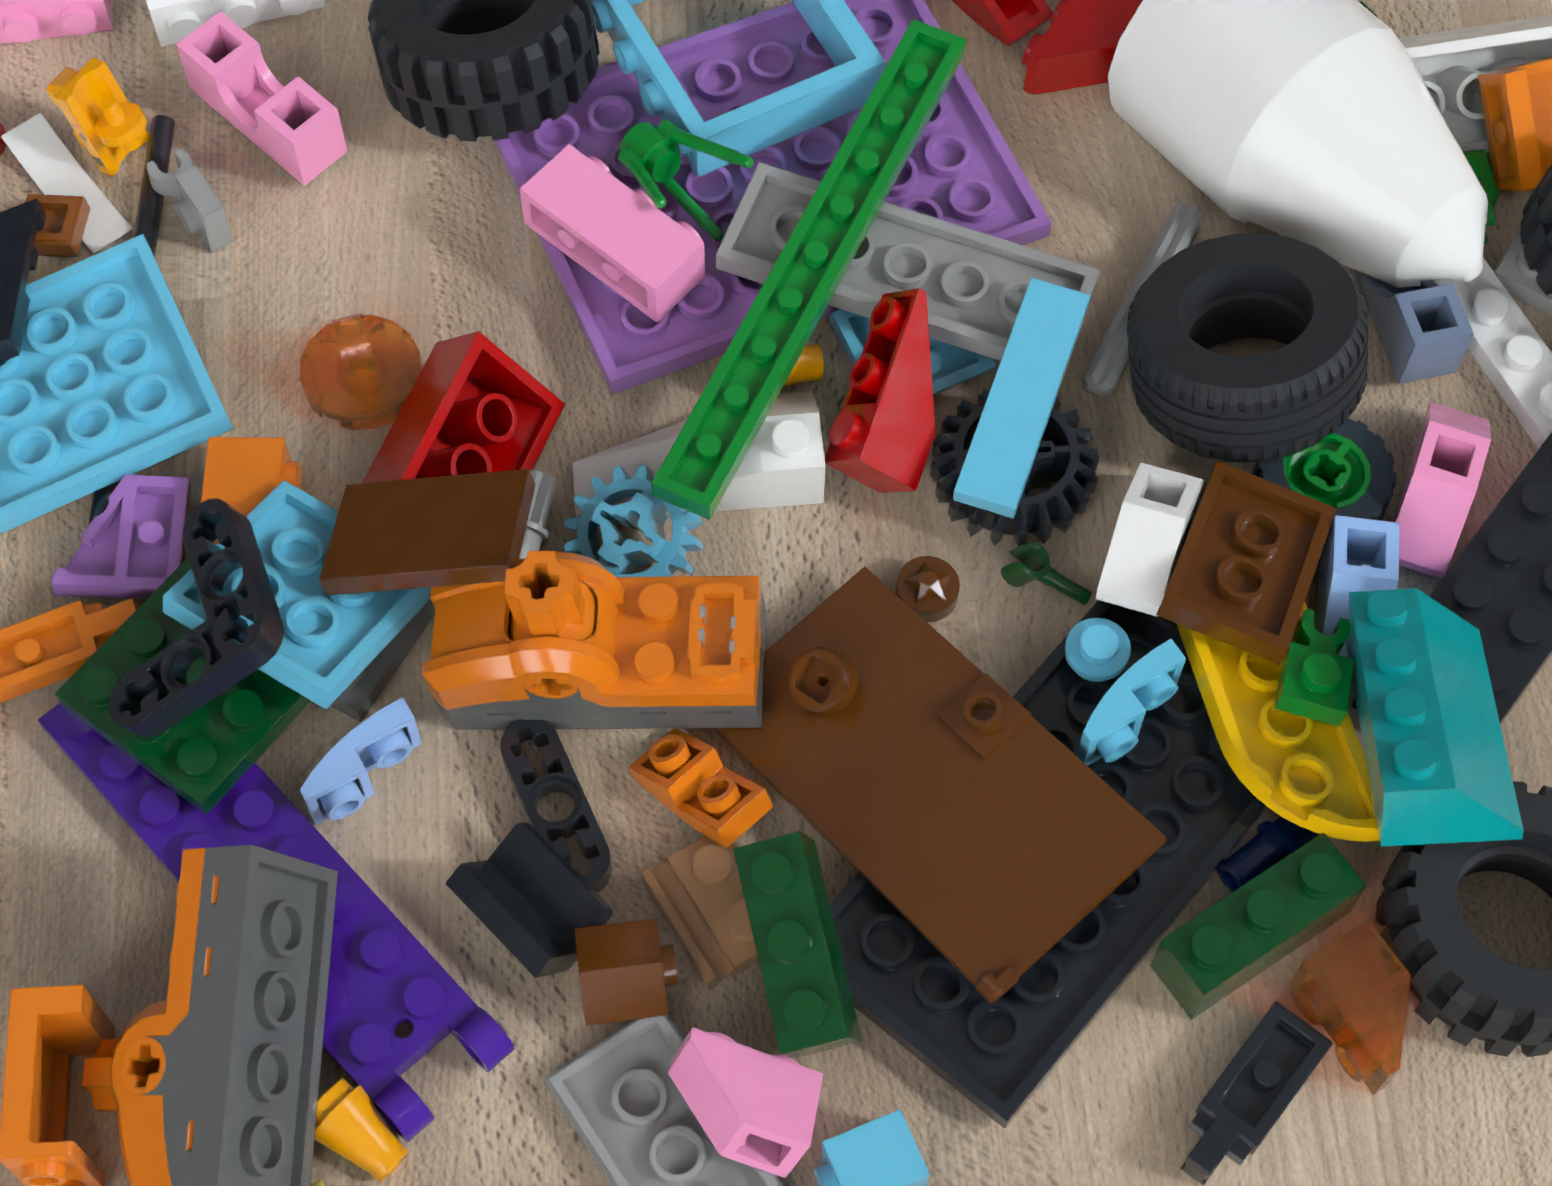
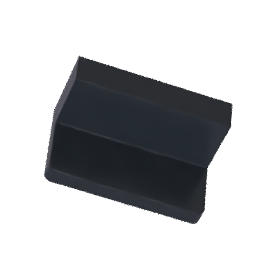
M527 822L517 823L488 860L461 863L445 883L535 978L568 971L577 960L575 928L605 925L613 915V910L608 903Z

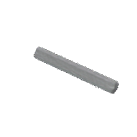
M1184 202L1173 206L1084 373L1083 386L1088 392L1096 393L1104 398L1113 394L1129 364L1127 340L1129 307L1140 286L1163 262L1181 250L1190 247L1203 218L1198 208L1190 207Z

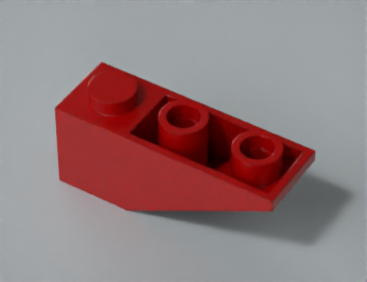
M920 288L882 294L880 301L870 315V331L861 356L851 369L849 376L850 387L841 413L834 420L829 433L830 444L825 455V464L878 493L917 490L936 434L927 295Z

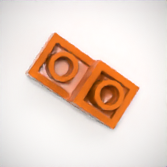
M673 728L664 737L656 740L647 752L628 767L632 777L659 802L695 830L726 849L774 807L764 787L723 766L715 747L677 728Z

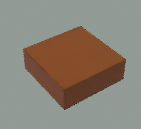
M28 194L26 202L37 198L46 214L44 229L37 231L34 246L39 255L77 257L91 209L85 197Z

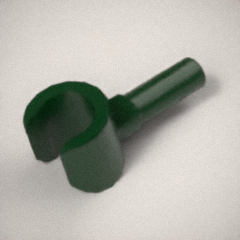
M1035 542L1025 543L1009 551L1013 557L1019 559L1022 563L1013 562L1001 568L1003 579L1013 587H1021L1037 580L1046 586L1053 587L1082 605L1088 602L1092 594L1091 591L1050 567V558L1046 549L1041 544Z

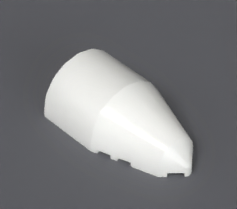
M1143 0L1118 41L1108 73L1112 107L1115 113L1228 216L1245 224L1250 221L1278 233L1279 236L1294 238L1315 246L1340 264L1398 288L1420 286V281L1463 277L1464 282L1478 277L1483 269L1484 235L1488 212L1487 195L1403 44L1391 28L1357 0Z

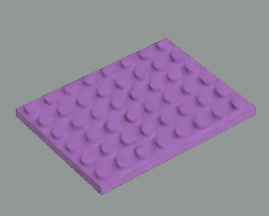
M844 0L886 61L885 67L912 19L940 29L924 0ZM793 2L658 47V50L704 122L836 67ZM616 61L598 67L596 75L584 95L576 104L569 102V108L566 113L553 121L548 118L541 122V126L537 130L526 134L523 130L508 133V139L495 140L493 142L520 200V188L568 144L587 157L594 156L600 159L610 169L613 176L630 189L637 188L644 191L633 173L618 160L620 144L625 134L635 125L649 122L658 127L662 119L659 115L652 117L647 112L639 93L637 79L633 73L624 74ZM959 64L884 202L1020 245H1026L1048 237L1052 224L1051 220L962 65ZM863 107L749 155L754 159V165L751 168L730 163L697 177L685 156L680 155V168L672 178L707 213L725 236L759 162L822 181ZM656 181L654 182L666 199V206L658 209L674 221H683L692 226L702 238L705 248V277L658 322H655L536 233L611 394L724 354L763 286L762 283L716 269V253L722 240L715 241ZM827 305L820 319L830 316L832 312L839 310V308Z

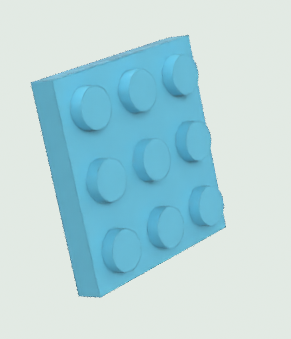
M284 480L247 515L252 525L284 628L282 644L276 655L260 667L259 670L327 709L430 600L431 587L326 595L319 582V577L339 511ZM219 543L216 544L217 546H219V547L222 548V549L226 548V547L222 546V545L219 544ZM192 568L163 595V613L191 630L207 620ZM242 568L233 571L224 583L223 596L231 594L238 587L243 575ZM240 616L247 621L248 626L254 623L244 616Z

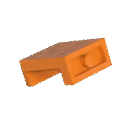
M1552 56L1478 74L1492 169L1497 190L1523 192L1535 189L1552 165Z
M84 985L11 988L0 1125V1162L25 1186H105V1174L75 1142L67 1141L72 1056L94 1055L100 1047L101 1039H114L115 1026Z

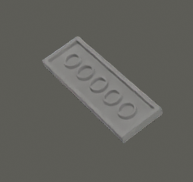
M759 162L716 253V269L764 284L821 181ZM884 202L828 305L870 318L882 294L920 288L927 295L929 338L1001 361L1031 277L1091 295L1090 305L1098 284L1100 270Z

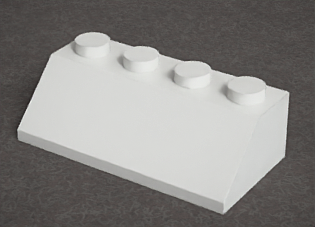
M1552 15L1398 38L1462 151L1484 149L1485 153L1490 152L1478 74L1551 57Z

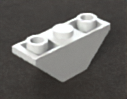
M1140 463L1120 509L1097 588V600L1157 616L1156 613L1205 490L1206 483L1203 479Z

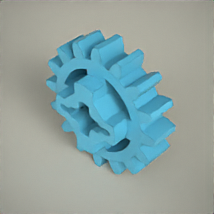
M640 464L632 479L621 466H616L613 469L614 482L606 485L596 476L590 479L592 488L595 491L591 499L581 495L574 497L573 501L583 511L580 518L572 517L565 519L564 525L577 534V539L566 543L564 548L566 552L592 558L606 567L616 577L672 576L677 570L682 573L692 574L694 568L685 559L687 551L695 552L702 550L703 543L690 535V530L701 526L703 521L697 514L685 511V509L652 496L651 483L654 477L653 472L646 465ZM633 496L629 502L612 506L624 498ZM667 510L672 521V538L670 543L666 541L663 527L669 517L666 514ZM621 524L627 529L631 527L635 530H642L643 535L652 544L647 545L640 540L636 542L632 539H626L624 537L625 534L615 526ZM597 527H600L603 545L597 552L596 531ZM656 563L645 571L633 574L639 566Z

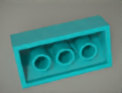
M1417 588L1349 592L1348 621L1350 624V635L1347 639L1346 647L1348 658L1354 659L1352 682L1380 847L1523 839V825L1479 629Z

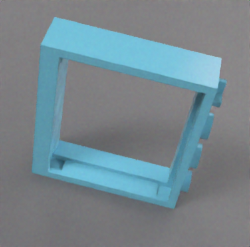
M591 0L597 31L600 34L607 32L612 39L613 51L621 70L626 75L633 73L637 79L642 102L652 117L659 115L662 121L668 119L680 130L737 150L748 156L863 107L886 65V61L844 0H792L836 67L704 122L631 7L646 0ZM677 143L680 155L685 156L697 177L730 164L727 161Z

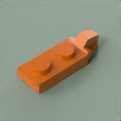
M133 598L104 609L100 602L84 605L80 599L0 629V703L71 677L139 608Z

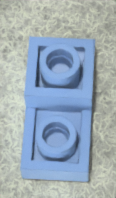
M403 697L380 709L356 726L322 758L310 773L300 792L315 825L327 819H343L359 810L366 799L375 795L367 772L376 767L388 768L402 762L411 754L413 748L422 744L415 718Z

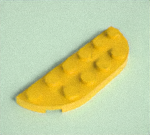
M1304 602L1297 624L1299 623L1305 610L1308 608L1306 602ZM1177 624L1219 746L1231 769L1245 787L1268 808L1302 828L1318 834L1325 833L1326 836L1339 840L1379 841L1366 759L1348 711L1338 727L1274 709L1281 664L1278 665ZM1293 634V637H1292L1291 642H1295V640H1294V634Z

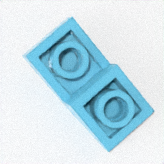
M1172 639L1151 650L1133 664L1103 696L1083 731L1076 755L1087 766L1100 758H1103L1107 763L1115 761L1133 749L1138 743L1139 739L1137 737L1146 710H1153L1161 706L1177 692V684L1186 658Z

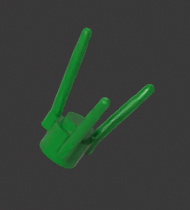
M664 119L658 127L649 122H642L632 127L622 139L618 160L633 173L657 208H664L666 206V199L654 181L658 182L715 241L722 240L724 236L722 230L672 178L681 165V156L677 143L745 168H751L754 165V159L737 150L680 130L668 119Z

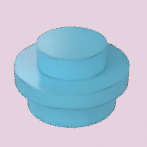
M1090 618L1079 622L1071 629L1065 643V656L1070 667L1083 679L1093 682L1109 680L1119 675L1127 666L1131 654V644L1126 632L1118 624L1103 618Z

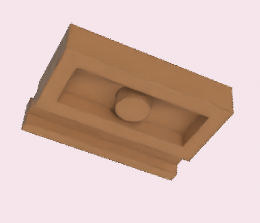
M703 836L667 856V861L652 869L647 867L640 872L641 881L709 991L717 986V982L731 974H739L758 963L759 960L733 848L738 846L734 842L726 849Z

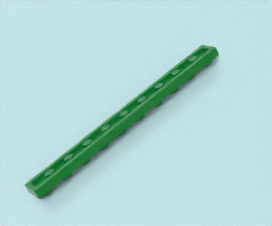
M912 19L651 483L652 496L708 520L711 519L965 55L967 39Z

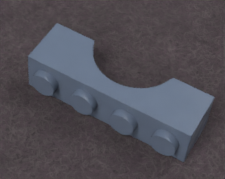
M1354 269L1398 384L1456 373L1474 333L1454 284L1438 285L1433 280L1420 281V286L1398 288Z

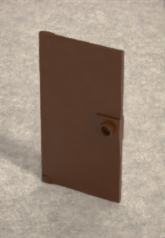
M865 566L765 651L762 728H713L947 958L989 1003L995 1002L1019 981L1018 978L1166 843V836L1035 720L1032 714L987 673L984 674ZM822 646L845 654L856 668L858 686L855 696L847 707L837 713L822 715L806 710L796 703L790 693L788 683L790 669L801 653L813 647Z

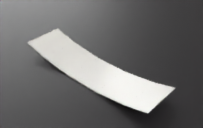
M41 112L1 136L44 195L85 197L91 209L82 241L93 253H96L134 229L83 170Z

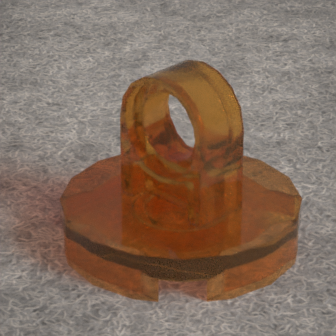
M363 313L332 320V323L324 326L309 340L300 359V381L312 410L320 417H322L323 413L326 417L339 421L342 428L349 430L377 429L395 421L423 368L420 351L411 334L396 322L375 315H363Z

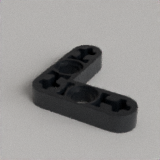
M219 498L208 499L196 506L185 521L183 529L185 548L207 620L127 674L116 685L111 694L109 715L113 723L144 739H152L161 735L262 667L276 655L282 644L284 636L283 622L251 522L245 514ZM218 540V543L226 548L222 549L213 542ZM242 568L243 575L238 587L231 594L223 596L224 583L233 571ZM242 615L254 623L248 626L247 621L240 616ZM205 654L206 663L204 670L194 682L187 684L186 675L189 667L197 657Z

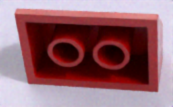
M480 331L436 342L361 484L519 469L533 470L565 403Z

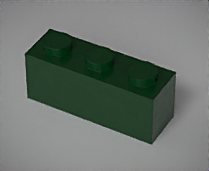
M801 831L733 848L780 1055L798 1058L861 1042L862 1036L815 841Z
M1321 833L1161 939L1150 966L1192 1020L1348 915L1367 885L1325 833Z

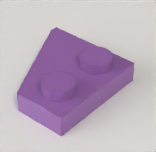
M125 474L109 496V504L102 514L95 516L81 535L83 544L65 569L59 567L52 576L51 585L54 595L147 600L184 562L185 544L183 529L185 521L189 516L191 498L189 477Z

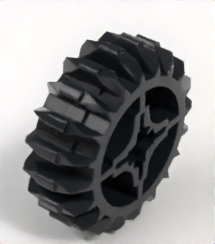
M984 388L982 393L978 395L977 405L963 399L957 407L956 416H946V419L941 424V435H937V438L933 441L931 454L934 456V460L931 461L930 477L933 482L937 483L935 495L938 503H949L948 515L951 518V522L969 518L967 530L970 537L985 528L991 531L990 539L994 546L1002 540L1003 534L1013 535L1014 541L1019 547L1026 543L1028 533H1033L1045 544L1051 538L1053 527L1066 533L1067 529L1072 526L1074 515L1082 516L1085 513L1090 499L1088 496L1095 492L1098 480L1095 471L1097 470L1099 456L1097 450L1091 448L1093 440L1091 428H1078L1080 418L1077 409L1062 414L1059 413L1061 403L1057 395L1014 519L953 500L954 489L989 392ZM1059 481L1049 490L1027 497V494L1032 490L1048 487L1049 482Z

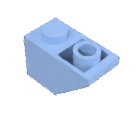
M1335 515L1318 563L1317 631L1324 635H1331L1340 618L1348 619L1349 592L1397 589L1400 523ZM1347 640L1338 655L1348 657Z

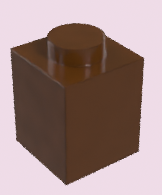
M657 918L575 928L578 973L586 1026L668 1015L665 987L679 985L674 944L660 946Z

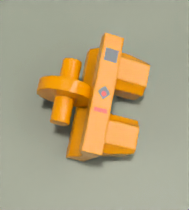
M92 57L80 70L66 67L47 85L46 91L56 106L61 108L74 129L73 134L81 147L87 149L101 173L113 177L120 170L121 162L131 151L137 150L149 140V135L145 130L147 123L145 114L140 106L127 100L104 61Z

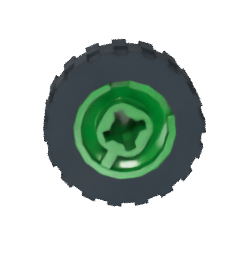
M1349 418L1337 430L1310 448L1288 457L1256 462L1252 475L1337 508L1335 515L1380 521L1394 494L1392 491L1396 485V473H1393L1392 468L1394 459L1391 452L1388 453L1383 446L1385 442L1378 434L1374 435L1367 429L1368 425L1359 420L1356 422Z

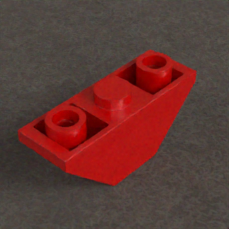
M1060 0L1052 15L1051 26L1044 35L1037 32L1031 38L1024 51L1022 64L1026 65L1027 69L1023 90L1032 95L1108 83V73L1118 41L1143 0Z

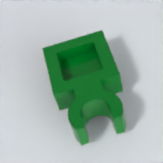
M1307 608L1295 628V642L1290 643L1289 649L1281 662L1274 709L1339 727L1348 711L1354 659L1338 654L1350 635V624L1348 619L1340 618L1332 634L1324 635L1314 627L1315 610Z

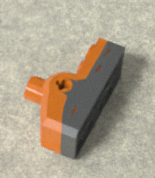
M528 551L526 558L519 559L518 566L506 569V577L503 582L431 587L430 599L435 607L430 660L422 663L421 674L441 715L456 730L507 729L512 723L520 719L544 720L552 725L554 729L762 728L767 611L759 575L616 577L606 567L590 557L569 552Z
M255 845L183 849L177 889L173 948L169 961L170 976L167 1000L150 1004L130 1020L119 1039H101L97 1052L91 1057H86L84 1061L82 1087L87 1088L91 1093L94 1110L117 1113L120 1145L130 1186H310L338 871Z

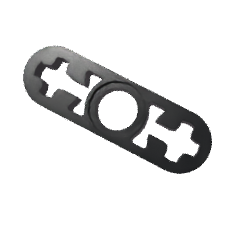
M520 719L512 723L505 730L501 738L500 748L505 769L528 822L570 866V852L565 839L576 834L577 843L583 856L586 859L597 857L591 861L592 872L581 877L598 893L607 885L612 873L610 850L554 727L544 720ZM532 740L537 748L542 747L541 756L547 774L536 779L535 771L529 758L526 755H521V743ZM562 792L569 795L575 802L574 810L570 816L556 822L542 818L537 812L540 800L547 794ZM573 868L580 875L579 871Z

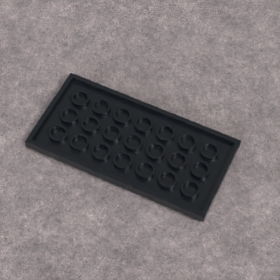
M1100 600L1093 605L1079 622L1090 618H1103L1118 624L1126 632L1131 644V654L1125 669L1116 677L1105 681L1093 682L1083 679L1070 667L1066 660V636L1017 691L1013 698L1032 714V717L1064 746L1077 755L1083 731L1091 714L1106 692L1133 664L1151 650L1172 639L1186 658L1177 684V692L1161 706L1153 710H1146L1137 737L1139 740L1133 749L1115 761L1107 763L1103 758H1100L1088 765L1093 772L1166 836V843L1018 978L1019 981L993 1003H989L976 990V987L859 872L830 903L854 1007L1004 1129L1267 809V806L1256 798L1238 779L1222 753L1177 623L1160 616H1153Z

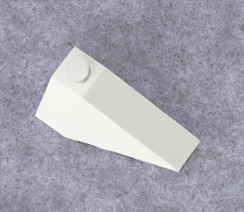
M812 391L779 393L715 512L824 503L825 458L820 415ZM687 420L572 462L574 497L581 495L591 499L595 491L592 488L590 479L596 476L608 485L614 482L613 469L616 466H621L632 479L639 465H646L653 472V477H655ZM633 496L624 498L612 506L629 502ZM575 503L576 517L580 518L583 510Z

